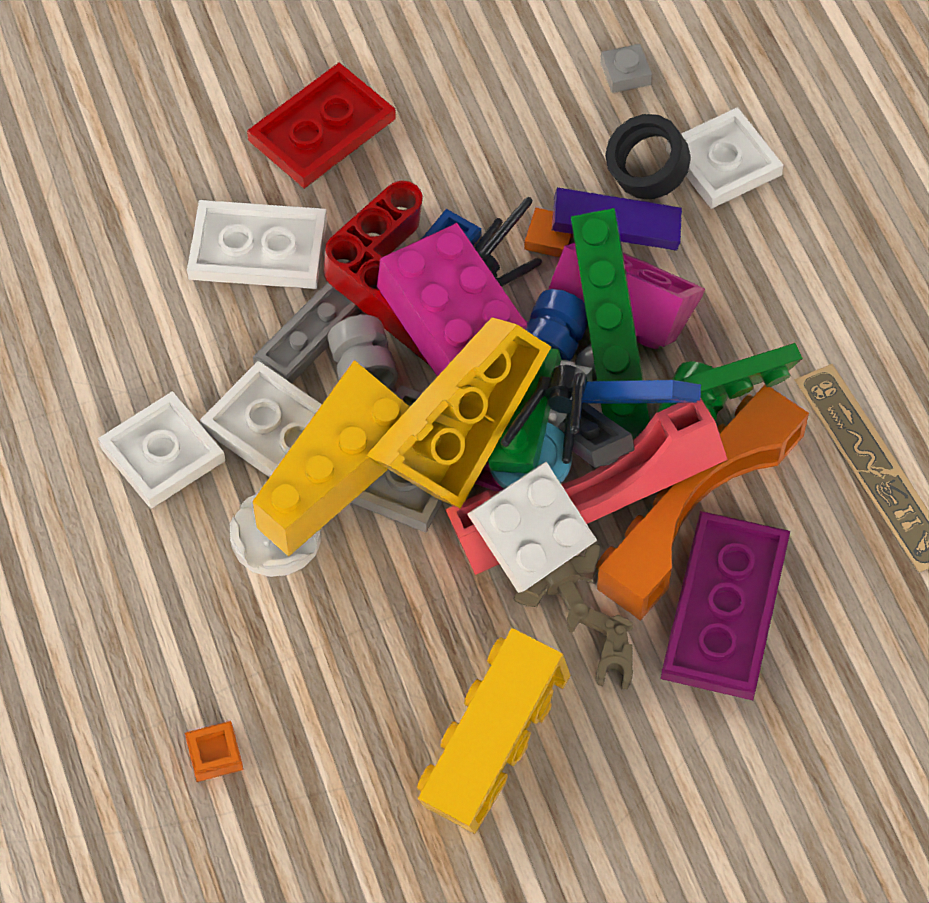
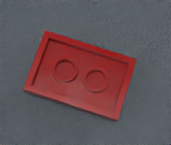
M338 62L247 130L248 141L305 189L396 119V108Z

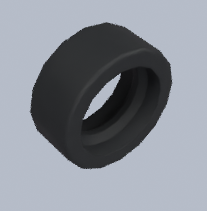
M656 114L635 116L617 127L608 141L605 154L609 172L626 193L638 199L653 200L668 195L680 186L688 173L691 161L688 143L672 121ZM653 136L663 137L670 143V157L664 167L655 174L646 177H634L626 170L625 164L628 154L643 139Z

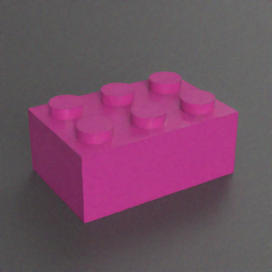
M458 223L380 258L377 287L437 377L491 317L517 324L525 330L527 328V323Z

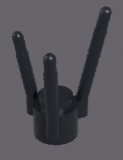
M526 197L504 223L501 218H496L475 246L476 251L501 287L542 264L541 258H535L497 278L500 265L491 255L533 202L531 197Z
M559 365L553 369L550 377L541 376L536 390L507 430V433L501 440V445L503 447L510 445L541 399L546 396L548 405L552 410L567 414L562 462L569 464L572 456L574 436L580 430L582 399L587 384L586 374L575 366Z

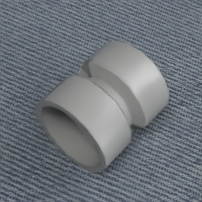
M371 315L348 317L331 328L328 333V343L333 360L338 362L337 373L339 380L355 360L388 389L395 385L398 380V372L392 353L388 350V340L383 324L377 317Z

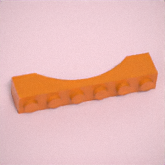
M765 384L754 396L751 394L746 395L735 411V418L727 426L722 423L717 427L728 460L684 479L673 486L660 490L653 501V508L645 517L638 515L628 526L625 532V539L617 548L610 546L598 560L596 569H598L597 590L641 621L669 589L672 571V546L682 523L692 509L712 490L732 478L754 470L778 466L804 437L809 412L773 388L766 387Z

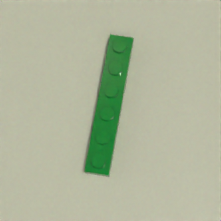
M612 208L571 216L597 381L644 380L616 211ZM648 403L601 404L602 414L631 433L633 440L651 421Z

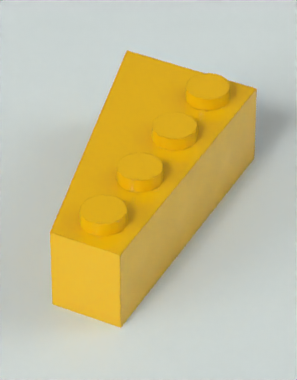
M491 317L366 456L435 498L461 509L550 351L551 346L517 324Z
M354 360L254 498L253 507L257 529L289 557L388 470L366 455L410 406Z
M511 628L506 639L499 637L493 645L487 659V663L491 664L483 681L476 679L471 685L464 700V705L468 706L459 723L453 721L441 741V747L444 751L436 766L432 764L427 766L417 785V790L421 792L417 799L425 808L473 834L477 832L506 784L508 774L502 772L506 764L514 766L520 761L526 751L531 732L527 730L532 722L535 724L538 722L543 723L551 710L552 704L550 702L554 692L552 688L556 685L563 689L571 676L563 653L514 628Z

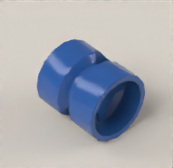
M545 290L539 295L530 320L527 322L526 330L551 346V349H559L561 360L572 361L577 351L578 342L583 338L588 327L585 303L577 296L563 290Z

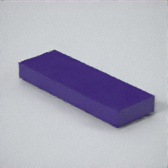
M557 187L554 195L552 231L574 234L571 216L614 208L617 214L621 242L678 250L681 242V207Z

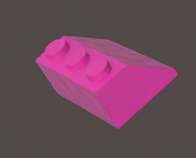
M575 243L564 246L548 290H563L577 296L584 302ZM623 252L637 342L653 349H659L660 346L665 347L675 342L701 300L705 288Z

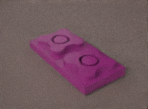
M700 511L660 679L754 700L791 531Z

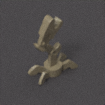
M593 544L585 549V556H574L527 590L520 593L516 592L514 600L525 606L537 607L546 592L548 595L560 593L569 610L567 616L569 632H574L577 625L581 623L602 632L606 636L596 672L597 685L603 686L606 673L610 670H616L623 677L622 689L627 690L633 676V645L628 642L627 631L632 630L633 622L620 615L610 617L589 608L582 600L575 586L579 579L592 582L596 574L600 545Z

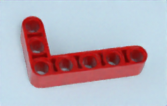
M402 180L396 181L385 188L328 240L325 248L324 276L331 286L356 304L364 313L377 317L382 322L385 330L428 364L380 290L369 287L377 285L380 258L391 254L419 227L423 200L422 192L414 183ZM398 207H403L407 210L398 209ZM368 233H376L379 236H370ZM346 259V260H349V261H351V262L343 263V262H339V261H337V260Z

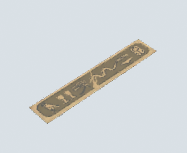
M830 364L794 379L918 573L928 570L929 510L834 365Z

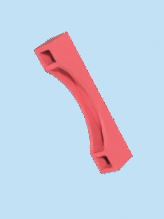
M700 398V401H697V403H677L657 412L645 429L633 440L634 451L620 456L613 464L600 466L582 477L561 485L586 524L728 459L716 422ZM487 490L465 500L461 509L455 506L445 509L475 575L499 565V562L467 514L500 491Z

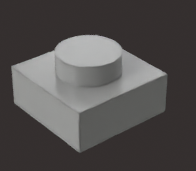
M641 44L601 52L600 63L612 93L651 85L652 73Z

